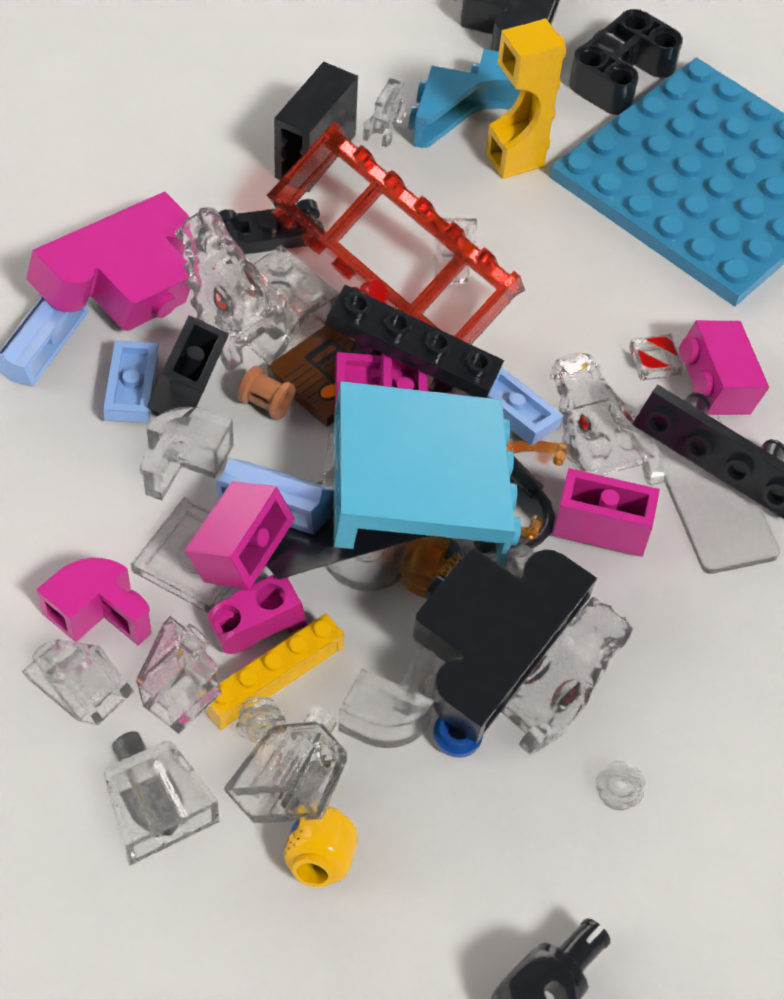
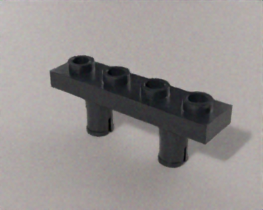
M346 284L330 309L324 324L355 339L351 353L377 355L378 351L434 377L429 387V391L455 393L456 389H459L474 397L487 398L504 363L503 359Z
M657 384L632 425L784 519V444L778 440L769 439L759 447L707 415L711 403L705 395L693 392L684 401Z

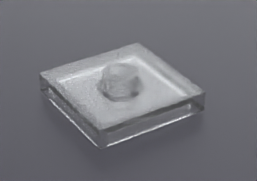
M183 497L131 562V569L138 576L209 613L216 604L222 601L231 587L204 583L184 550L211 510Z

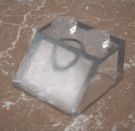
M282 245L248 267V270L252 271L259 279L261 287L258 288L248 273L245 272L229 298L231 304L229 315L228 309L226 312L222 310L218 316V322L268 365L324 327L327 315L339 295L338 291Z

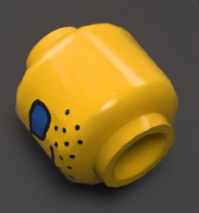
M323 806L305 809L296 816L284 848L286 865L298 881L310 887H326L329 884L339 882L346 877L351 867L358 844L357 828L350 818L334 807Z

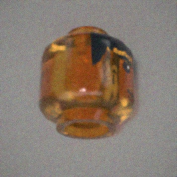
M429 536L408 542L397 565L398 573L404 580L402 583L403 587L409 592L424 598L433 580L439 574L447 577L465 555L464 549L456 542L457 538Z

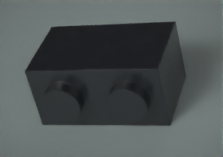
M189 315L161 372L147 408L188 426L229 333Z

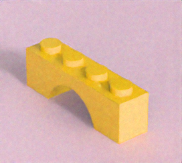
M547 19L501 31L497 63L514 88L521 90L513 106L503 116L489 124L485 154L502 179L539 169L545 165L547 149L550 147L549 136L552 120L555 118L556 96L561 85L560 73L562 62L566 56V44L562 35L554 30Z

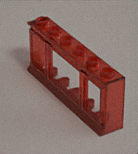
M335 121L267 194V197L275 206L272 212L273 216L289 230L294 225L304 233L301 237L302 241L316 254L320 255L325 251L335 259L331 263L332 267L346 280L350 281L355 277L362 284L374 279L380 280L386 287L387 305L436 328L438 327L427 319L423 313L468 265L496 289L455 335V337L471 345L515 296L525 291L521 276L517 272L513 271L511 274L506 272L499 266L496 257L488 249L483 247L480 250L469 241L464 230L457 223L452 221L449 224L437 214L433 204L422 195L419 198L406 188L404 181L393 170L385 171L376 163L373 155L363 145L357 147L348 140L341 126ZM339 157L368 181L370 185L326 232L295 204ZM382 194L455 255L411 304L339 243L343 236Z

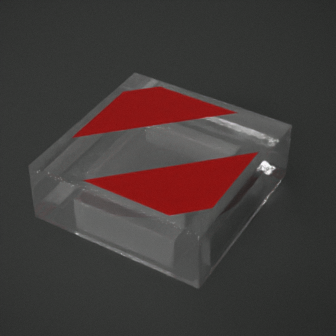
M672 334L631 339L629 351L640 381L682 375L684 365Z

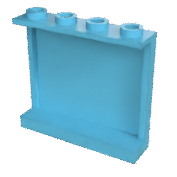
M341 381L334 412V547L353 549L359 528L495 542L498 564H505L511 545L517 546L519 543L521 520L520 517H514L513 513L517 501V484L510 483L514 454L513 451L507 450L510 436V420L503 417L502 400Z

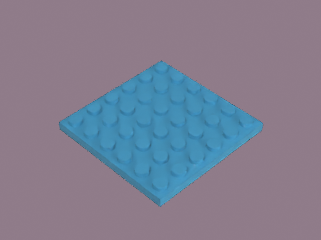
M697 57L551 166L549 178L734 307L784 265V113Z

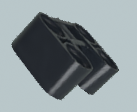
M639 9L626 10L608 26L600 29L583 46L577 48L574 54L569 86L574 93L603 111L619 115L633 105L639 74L633 66L658 78L673 75L676 71L683 37L675 28Z

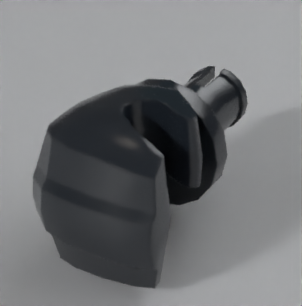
M590 918L584 919L580 926L559 948L548 943L539 944L497 986L492 994V999H546L545 991L550 992L555 999H581L587 993L589 987L583 971L603 949L610 945V936L603 929L591 943H588L586 941L587 938L600 924Z

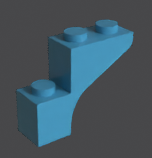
M484 49L480 64L473 63L471 73L431 66L427 81L420 80L416 103H420V105L412 106L408 129L414 130L413 146L420 148L430 147L473 113L487 109L509 110L513 106L521 90L514 88L498 65V51Z

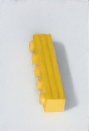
M325 613L202 694L203 710L220 731L223 730L227 725L336 652L344 648V632Z

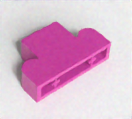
M164 191L32 250L26 280L52 307L63 312L81 310L86 306L88 297H92L121 329L130 331L156 317L163 318L169 315L176 307L187 301L196 274L195 268L183 257L193 227L192 220Z

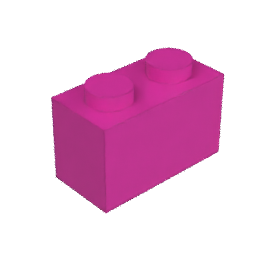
M696 320L688 334L682 340L679 351L680 358L685 363L692 380L694 392L705 395L711 403L707 415H751L770 387L741 321Z
M568 468L552 536L643 557L653 528L660 489Z
M231 481L184 551L204 583L250 590L295 518L277 486Z

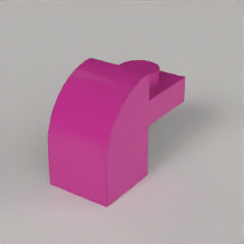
M86 558L72 562L60 569L36 590L42 615L74 642L82 638L103 618L137 646L152 634L149 605L140 594L131 590L128 568L116 561L105 558Z

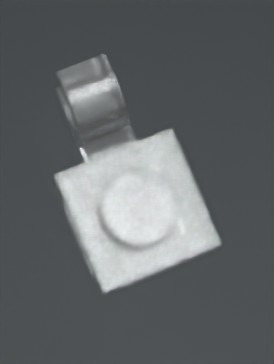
M389 78L375 102L373 115L364 122V141H368L372 134L380 133L382 134V146L388 147L391 144L393 126L396 122H402L407 110V100L403 99L404 82Z

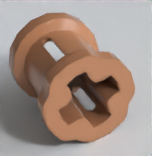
M253 366L243 377L238 389L237 398L244 404L252 402L268 410L272 418L279 420L287 413L291 406L296 388L290 382L282 384L264 375L262 368Z

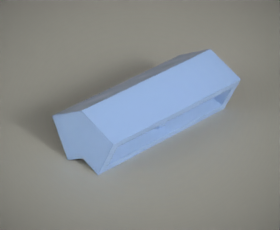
M41 296L0 349V372L10 381L34 386L89 313L87 305L76 312H63L52 307Z
M228 458L224 473L216 479L219 499L231 481L277 486L295 518L290 527L312 535L330 519L332 514L334 489L245 460Z

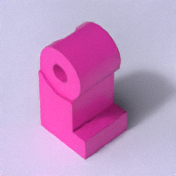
M274 574L253 584L250 590L242 589L232 594V597L216 604L207 614V621L222 650L227 654L243 652L253 647L258 641L286 628L289 633H292L307 626L302 602L288 577L278 580Z

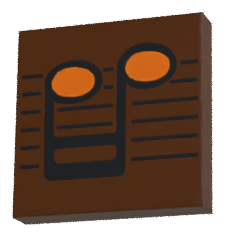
M323 326L268 365L267 376L282 384L285 382L294 384L296 388L294 400L325 427H328L334 422L337 352L351 353L354 341L334 329Z

